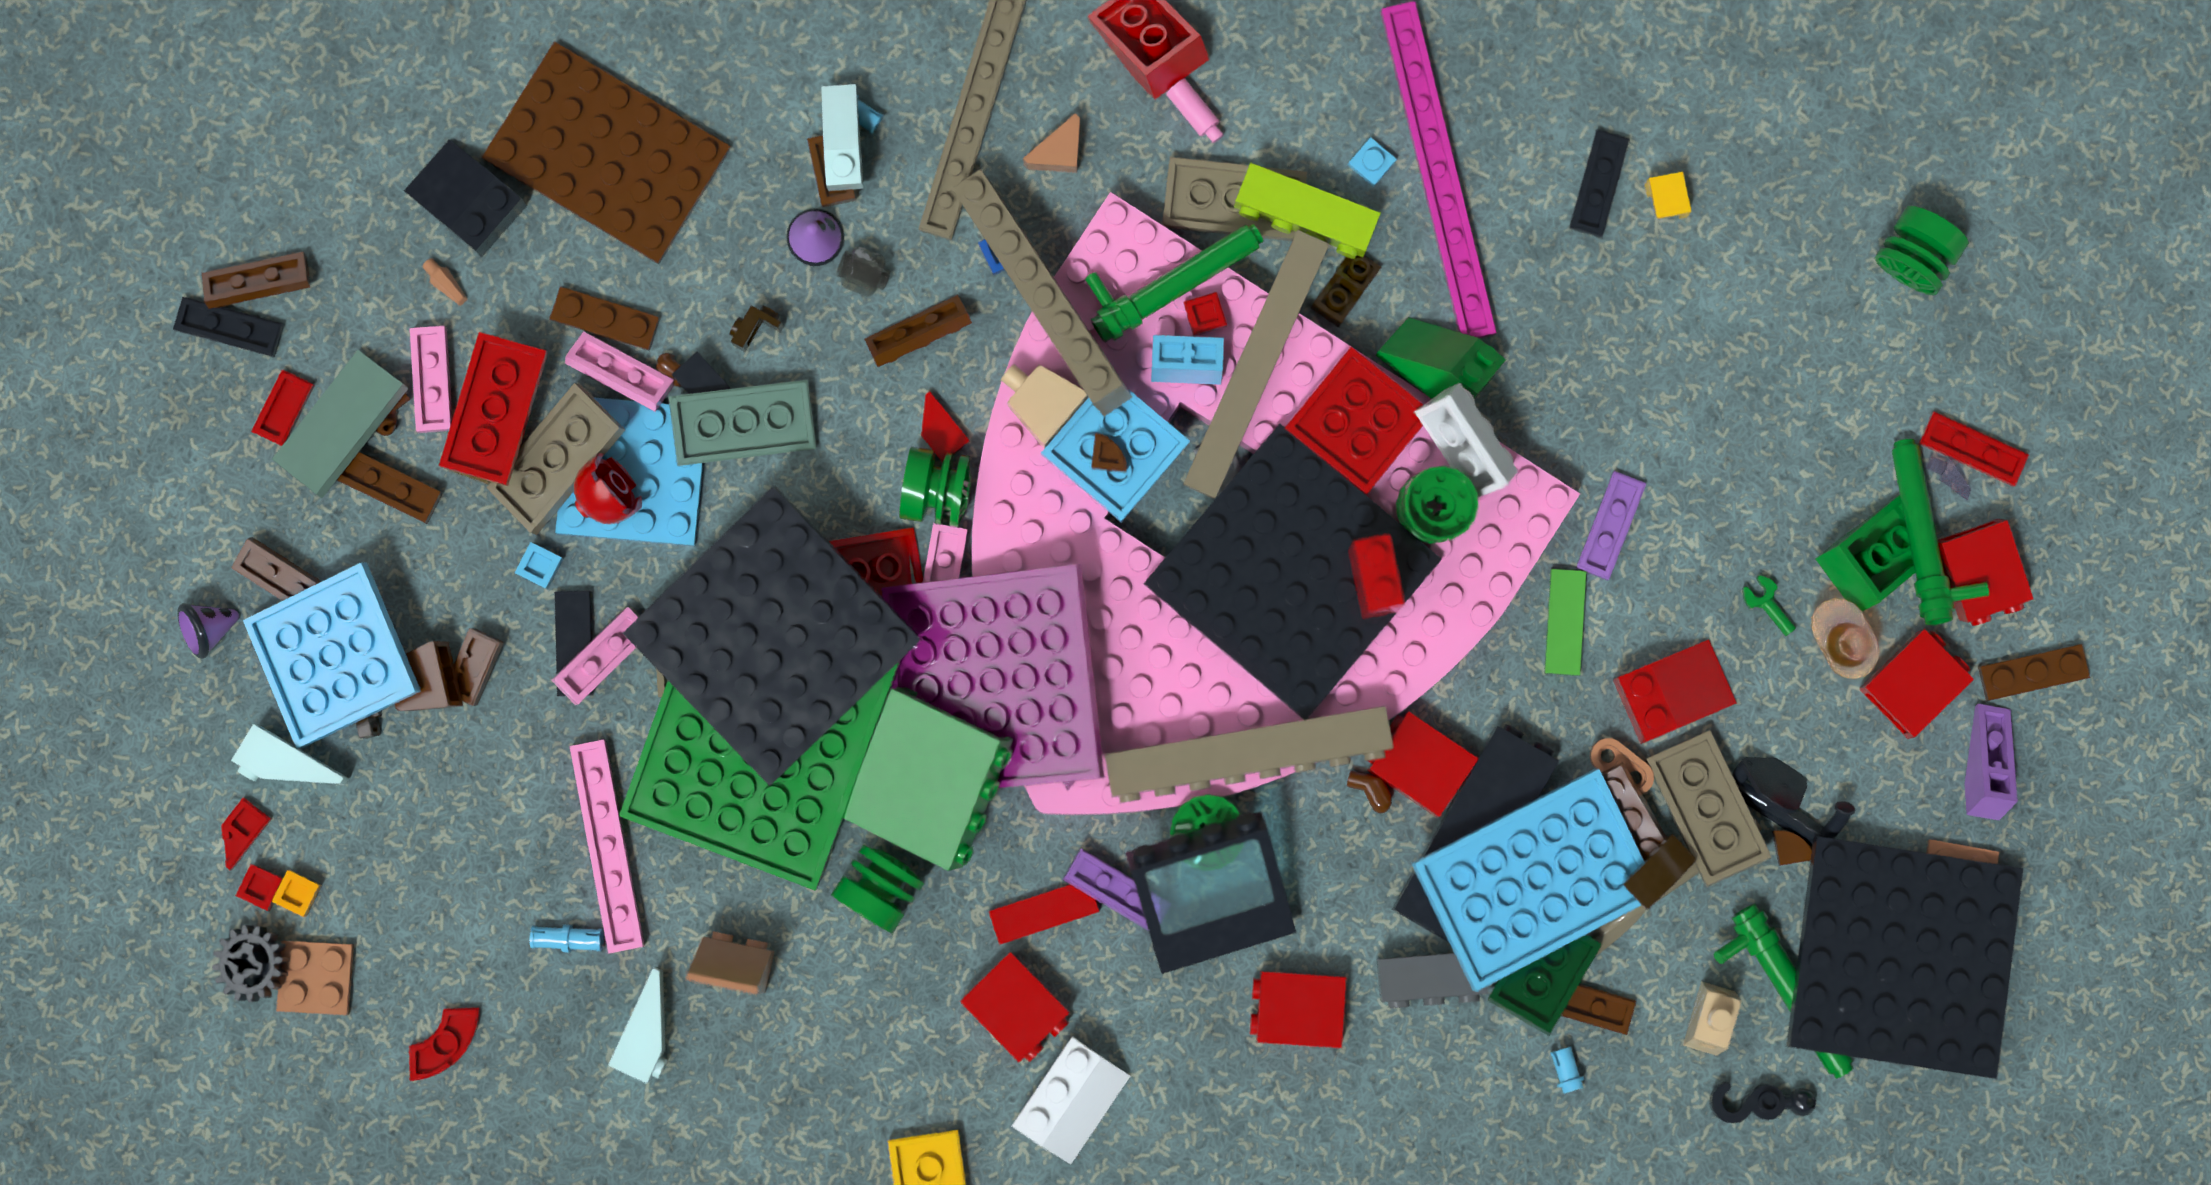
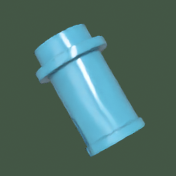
M857 95L859 125L872 134L884 115L858 100L859 96Z
M1572 1046L1550 1053L1560 1081L1557 1087H1561L1563 1093L1584 1088L1582 1081L1585 1079L1584 1076L1580 1077Z

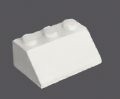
M1459 383L1442 391L1417 409L1415 414L1450 467L1459 470L1467 476L1475 487L1477 496L1481 497L1504 488L1510 483L1518 470L1513 464V457L1510 452L1502 447L1495 437L1491 423L1482 417L1474 405L1475 401L1471 393Z
M1072 1036L1012 1127L1041 1147L1072 1164L1130 1078V1075Z

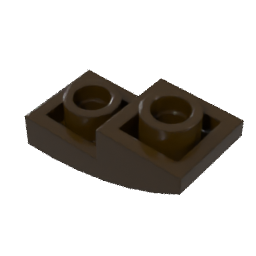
M1357 255L1355 259L1346 257L1329 283L1314 301L1311 309L1339 328L1382 267L1365 255L1364 257Z
M1673 834L1668 836L1646 857L1647 860L1622 882V885L1646 910L1656 903L1697 860Z

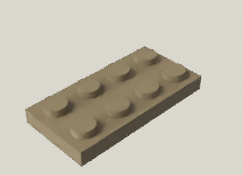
M1170 157L1162 223L1164 227L1229 235L1243 225L1250 226L1254 224L1265 239L1293 241L1296 231L1293 230L1290 234L1280 232L1271 227L1272 222L1260 217L1258 221L1249 220L1239 215L1240 210L1234 208L1235 200L1249 165ZM1264 167L1306 184L1307 172Z
M574 383L520 447L509 486L491 482L487 489L530 533L537 535L574 492V480L578 471L599 453L605 455L624 433L625 429L581 385Z
M1710 730L1646 759V763L1653 771L1655 782L1689 852L1697 859L1695 865L1706 888L1771 859L1772 856Z

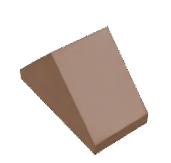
M1076 113L1023 158V163L1028 170L1077 173L1080 118Z

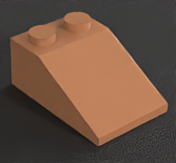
M714 931L711 938L702 937L687 972L686 980L752 994L766 993L774 951L767 950V942L747 939L746 945L733 943V935Z

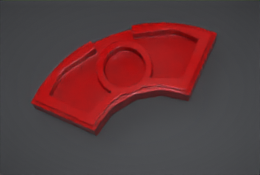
M480 1007L443 1009L441 1023L435 1033L422 1043L409 1045L410 1081L422 1080L438 1075L454 1065L463 1056L476 1034Z

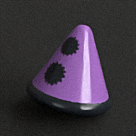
M809 209L797 214L792 219L787 229L786 241L791 254L798 261L809 266H822L832 262L841 252L844 244V231L840 221L830 212L822 209Z
M182 603L178 607L177 617L182 635L189 649L196 657L204 659L238 621L239 613L234 609Z

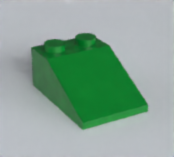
M1409 317L1376 353L1378 358L1431 399L1445 389L1461 383L1462 387L1468 390L1475 400L1506 361L1493 347L1477 337Z
M1900 495L1892 499L1815 558L1856 615L1883 601L1915 573Z

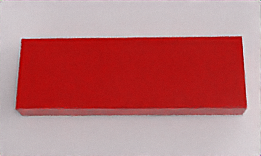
M1932 412L1918 443L2012 487L2016 486L2029 457V454L1937 412Z
M1067 885L988 912L998 943L1001 945L1098 913L1099 909L1094 898L1072 885Z

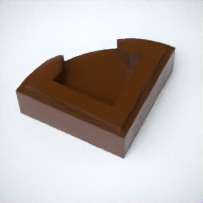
M1095 433L1091 469L1126 473V459L1119 446L1109 437Z
M1772 831L1778 866L1811 861L1812 850L1801 837L1788 831Z

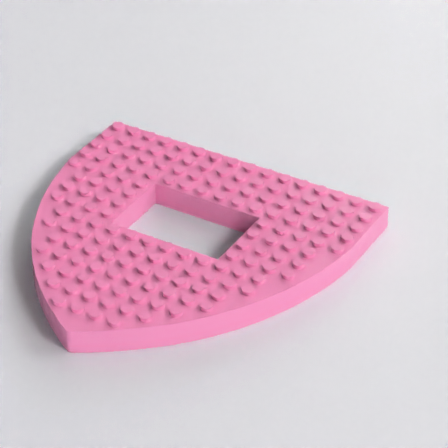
M1110 192L1054 278L1131 392L1168 423H1170L1179 407H1181L1205 424L1210 425L1269 293L1230 268H1227L1143 319V324L1134 330L1130 328L1122 332L1123 336L1116 341L1111 339L1104 343L1090 320L1097 315L1096 311L1103 308V306L1085 281L1088 275L1097 272L1116 300L1124 294L1127 296L1131 295L1202 251ZM1217 292L1227 327L1195 337L1224 338L1221 385L1151 382L1153 335L1193 337L1183 302ZM1031 312L1014 348L1006 371L1015 364L1030 376L1036 367L1041 365L1083 389L1034 313ZM1299 313L1240 446L1254 454L1280 423L1286 427L1351 346ZM1360 353L1423 405L1431 400L1420 390ZM1001 381L985 436L978 472L972 527V577L1081 564L1105 776L1097 779L1026 785L1025 788L1036 810L1047 815H1106L1180 807L1197 796L1208 794L1222 798L1295 773L1294 767L1280 769L1281 776L1260 779L1259 773L1245 775L1246 782L1225 785L1224 779L1210 781L1211 788L1190 791L1189 785L1175 787L1176 794L1155 797L1154 791L1140 793L1141 800L1120 803L1119 797L1112 798L1105 754L1302 721L1303 719L1143 585L1165 557L1106 520L1110 513L1041 455L1044 448L1008 407L1007 402L1015 392ZM1424 426L1366 495L1397 522L1399 520L1397 519L1396 501L1399 490L1405 482L1428 468L1450 467ZM1499 442L1512 455L1513 464L1518 470L1517 474L1504 488L1478 497L1479 507L1475 521L1465 533L1441 543L1428 544L1422 542L1442 560L1308 719L1386 706L1388 720H1390L1427 692L1473 649L1505 612L1580 493ZM1436 498L1426 504L1427 508L1432 509L1433 515L1442 509V506L1436 503Z

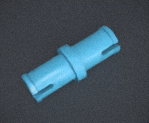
M563 925L562 928L531 927V948H556L570 953L572 949L602 951L603 929H575L572 925Z

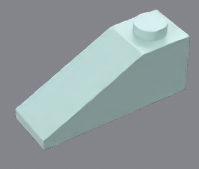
M856 84L821 87L826 186L829 191L864 189Z
M255 724L252 725L231 760L240 766L237 770L240 774L255 782L258 777L268 780L346 785L349 781L348 777L299 748L296 749L294 745L262 726Z
M658 968L652 969L608 1065L645 1083L651 1082L653 1077L659 1079L667 1063V1059L662 1057L665 1052L663 970Z

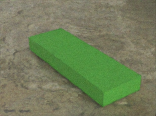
M1550 570L1544 674L1580 676L1586 571Z

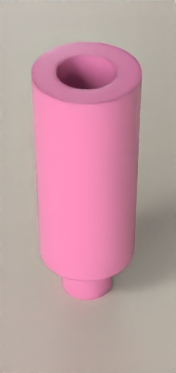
M1185 78L1169 89L1166 95L1200 137L1206 134L1211 142L1215 143L1224 135L1217 127L1220 122L1219 119Z

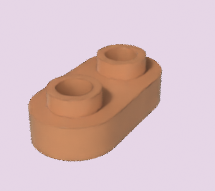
M1605 738L1597 741L1592 746L1590 761L1595 769H1600L1601 772H1604L1623 762L1629 773L1632 771L1640 773L1641 781L1636 785L1641 794L1646 793L1652 787L1654 774L1651 767L1619 741ZM1605 749L1611 750L1614 755L1613 760L1609 763L1601 759V753Z

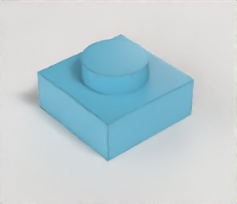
M1370 137L1349 161L1348 166L1374 187L1397 159Z
M530 542L515 574L548 590L563 558Z

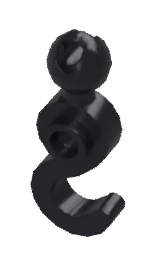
M1721 1082L1715 1086L1709 1100L1711 1111L1715 1117L1723 1122L1732 1124L1742 1122L1748 1118L1751 1112L1756 1117L1764 1120L1776 1119L1782 1114L1784 1109H1790L1797 1116H1808L1814 1111L1816 1106L1815 1096L1808 1089H1796L1791 1095H1783L1780 1089L1767 1084L1754 1088L1734 1112L1726 1111L1722 1104L1723 1097L1731 1089V1085L1728 1082ZM1809 1098L1813 1100V1105L1811 1107L1807 1106V1100Z

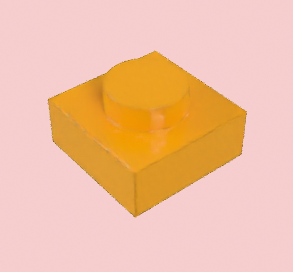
M287 870L272 902L302 917H306L322 885L291 870Z

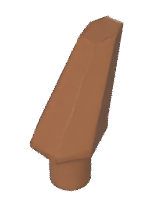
M432 258L423 264V269L430 275V283L459 306L468 300L447 267H440Z

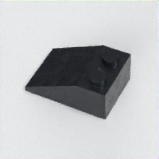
M450 139L404 190L405 193L480 257L485 255L527 207L522 198Z

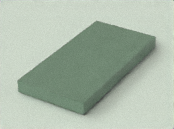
M357 350L272 460L316 495L323 498L405 394L408 387Z
M808 380L668 397L677 466L816 449Z

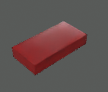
M281 370L251 432L283 446L289 438L315 385L285 370Z

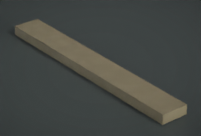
M989 0L918 228L921 232L952 241L963 206L952 188L963 182L973 173L1026 0Z
M1297 230L1183 483L1184 486L1210 498H1216L1327 252L1328 243Z

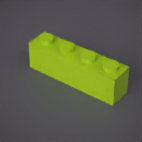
M1251 162L1234 208L1240 210L1239 215L1249 220L1258 221L1260 217L1272 222V228L1290 234L1292 230L1296 232L1299 230L1337 247V253L1355 259L1357 255L1364 257L1381 214Z

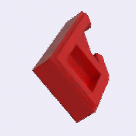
M929 391L925 395L921 437L934 450L936 456L943 463L947 452L953 453V455L970 443V440Z
M246 798L241 799L221 825L226 854L225 865L231 871L272 820V818Z

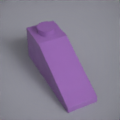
M1983 704L1975 706L1964 784L1966 815L2000 820L2017 803L2011 709Z

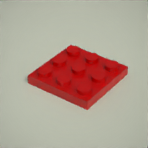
M1350 347L1287 424L1285 429L1367 495L1423 427V424L1415 414V411L1422 407L1423 404L1354 348Z

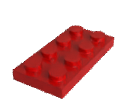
M482 332L478 333L439 466L441 468L509 486L548 352L546 350Z

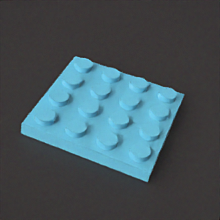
M594 398L625 429L624 433L602 459L607 460L609 457H612L626 469L636 484V487L632 489L635 499L641 495L642 508L619 524H602L580 514L575 505L576 497L573 492L557 511L555 533L695 546L703 463L677 466L669 404H661L655 412L636 401Z
M359 563L243 620L296 749L304 748L421 692L367 563Z

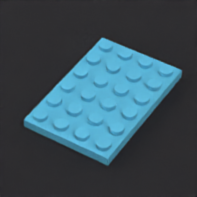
M1593 769L1411 863L1473 991H1478L1641 906L1636 898L1622 885V882L1644 860L1600 769Z

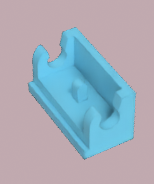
M1153 335L1151 382L1221 385L1224 338Z

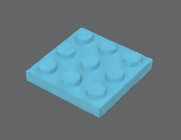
M1130 390L1129 392L1133 397L1105 417L1097 410L1088 397L1041 452L1044 458L1121 523L1190 443L1184 435ZM1095 433L1109 437L1119 446L1126 459V473L1091 469Z

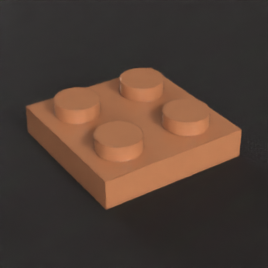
M282 941L281 944H285L286 948L281 952V956L290 958V961L282 964V969L288 972V976H279L282 988L278 989L276 1011L349 1015L354 944Z

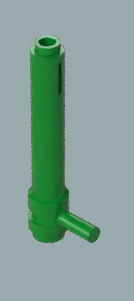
M1254 224L1250 226L1243 225L1131 295L1127 296L1124 294L1116 300L1097 272L1088 275L1085 281L1103 306V308L1096 311L1097 315L1090 319L1093 327L1104 343L1111 339L1116 341L1123 336L1122 332L1129 328L1134 330L1143 324V319L1260 248L1259 244L1264 242L1261 233Z
M1903 439L1894 443L1892 457L1917 580L1914 583L1916 597L1921 600V603L1918 605L1920 617L1924 618L1926 625H1940L1953 620L1952 612L1955 611L1954 601L1989 596L1987 582L1951 588L1949 577L1944 574L1919 445L1915 444L1914 439Z
M1755 903L1751 904L1731 917L1735 923L1733 928L1738 936L1714 952V958L1718 963L1723 964L1746 948L1750 956L1756 957L1791 1013L1796 968L1780 944L1779 940L1781 937L1775 927L1770 928L1767 923L1768 916L1763 909L1759 910ZM1814 1051L1829 1075L1833 1074L1835 1079L1848 1074L1854 1069L1851 1064L1853 1059L1849 1056Z

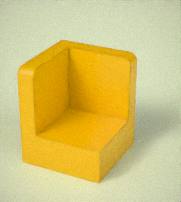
M1683 172L1652 177L1644 184L1647 197H1652L1657 219L1678 215L1682 219L1687 218L1691 213Z

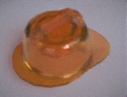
M1833 598L1825 600L1816 608L1812 615L1811 629L1827 663L1835 673L1849 679L1865 677L1873 671L1879 660L1880 649L1876 634L1857 605L1847 599Z

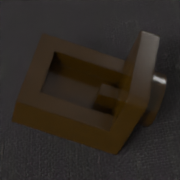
M751 305L745 317H738L730 330L729 335L733 336L731 339L732 345L746 353L762 323L781 333L784 326L778 320L780 315L764 305L761 306L760 310Z

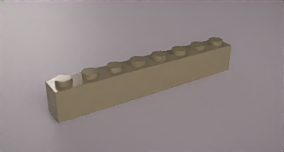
M981 169L952 188L1097 410L1105 417L1131 399L1133 396L983 171Z
M1386 706L1105 754V762L1112 798L1119 797L1120 803L1141 800L1140 793L1154 791L1155 797L1176 794L1175 787L1189 785L1190 791L1211 788L1210 781L1224 779L1225 785L1246 782L1245 775L1259 773L1260 779L1281 776L1280 769L1294 767L1295 773L1316 770L1315 763L1329 761L1330 767L1351 764L1350 757L1364 755L1365 761L1386 757L1385 751L1393 749Z

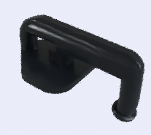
M1744 757L1732 774L1746 805L1788 832L1798 835L1810 846H1813L1814 836L1835 839L1847 824L1851 815L1855 813L1854 805L1846 801H1839L1835 804V813L1823 827L1798 811L1807 789V782L1801 773L1778 758Z

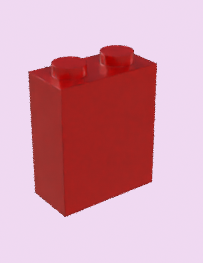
M1995 519L1938 540L1944 574L1949 577L1951 588L1983 582L1988 584L1989 596L1954 601L1959 621L1971 622L1972 626L1984 624L1992 620L1991 615L2000 611H2003L2004 614L2014 613L2025 608L2023 603L2034 600L2008 520Z
M1390 535L1354 541L1348 549L1362 619L1398 612L1404 606Z
M1925 629L1918 631L1859 688L1907 739L1915 738L1974 680L1968 673L1971 670L1970 667L1960 657H1952L1944 649L1946 644L1943 639L1932 630L1929 633Z
M1408 711L1404 717L1397 714L1389 725L1393 749L1385 751V758L1369 760L1368 762L1371 765L1367 771L1381 778L1390 787L1438 818L1470 773L1478 758Z
M1012 952L999 962L960 1001L1018 1063L1023 1058L1030 1062L1044 1048L1040 1042L1049 1033L1055 1038L1069 1024L1065 1017L1070 1012Z
M1260 971V978H1253L1252 999L1258 1000L1257 1014L1251 1013L1249 1034L1256 1035L1257 1043L1342 1048L1346 977Z

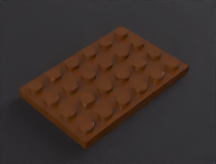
M554 41L481 158L659 265L731 150V147Z

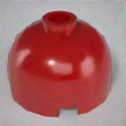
M599 453L588 461L575 477V505L580 514L586 518L590 517L596 522L607 525L619 524L642 508V498L640 495L635 499L632 489L636 487V484L626 469L612 457H609L607 460L602 459L604 454Z

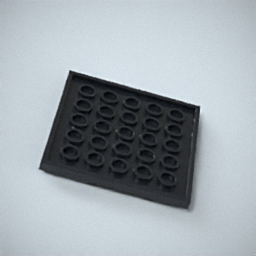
M1280 423L1143 585L1299 717L1307 720L1396 615V613L1362 619L1348 549L1353 542L1390 535L1404 604L1442 559L1337 470L1289 433Z
M772 486L623 632L629 641L769 786L922 640L915 630L776 486Z
M1814 836L1786 1047L1997 1079L2024 868Z

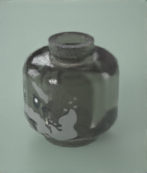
M856 246L850 252L845 251L843 253L836 276L840 277L841 285L845 289L870 297L878 288L884 290L890 276V270L885 269L886 259L883 255Z

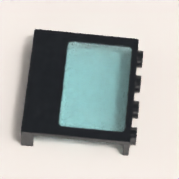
M1261 811L1244 813L1233 820L1220 824L1212 823L1200 830L1187 834H1176L1168 840L1151 845H1140L1132 851L1125 852L1161 974L1297 933L1269 830Z

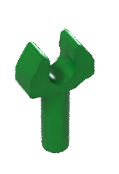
M1761 575L1757 576L1756 580L1763 587L1764 595L1761 598L1755 597L1748 587L1742 588L1744 603L1749 609L1754 607L1764 609L1786 637L1796 627L1774 601V592L1778 586L1769 578Z

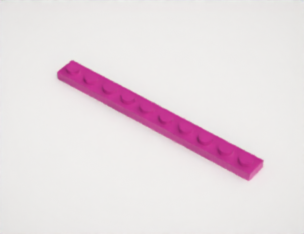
M1415 1L1382 8L1380 13L1458 331L1479 339L1493 336L1496 334V329Z

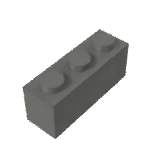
M1455 953L1376 959L1380 1002H1388L1389 1008L1410 1007L1409 1000L1423 999L1424 1006L1445 1004L1444 997L1458 996L1459 1003L1480 1001L1479 994H1488V986L1478 991L1472 990Z

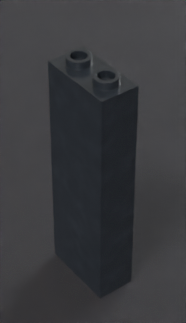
M1505 724L1504 728L1494 727L1477 757L1478 761L1464 780L1421 858L1539 798L1559 760L1552 757L1554 751L1539 742H1535L1534 746L1522 740L1524 734L1510 725ZM1414 870L1391 910L1449 942Z

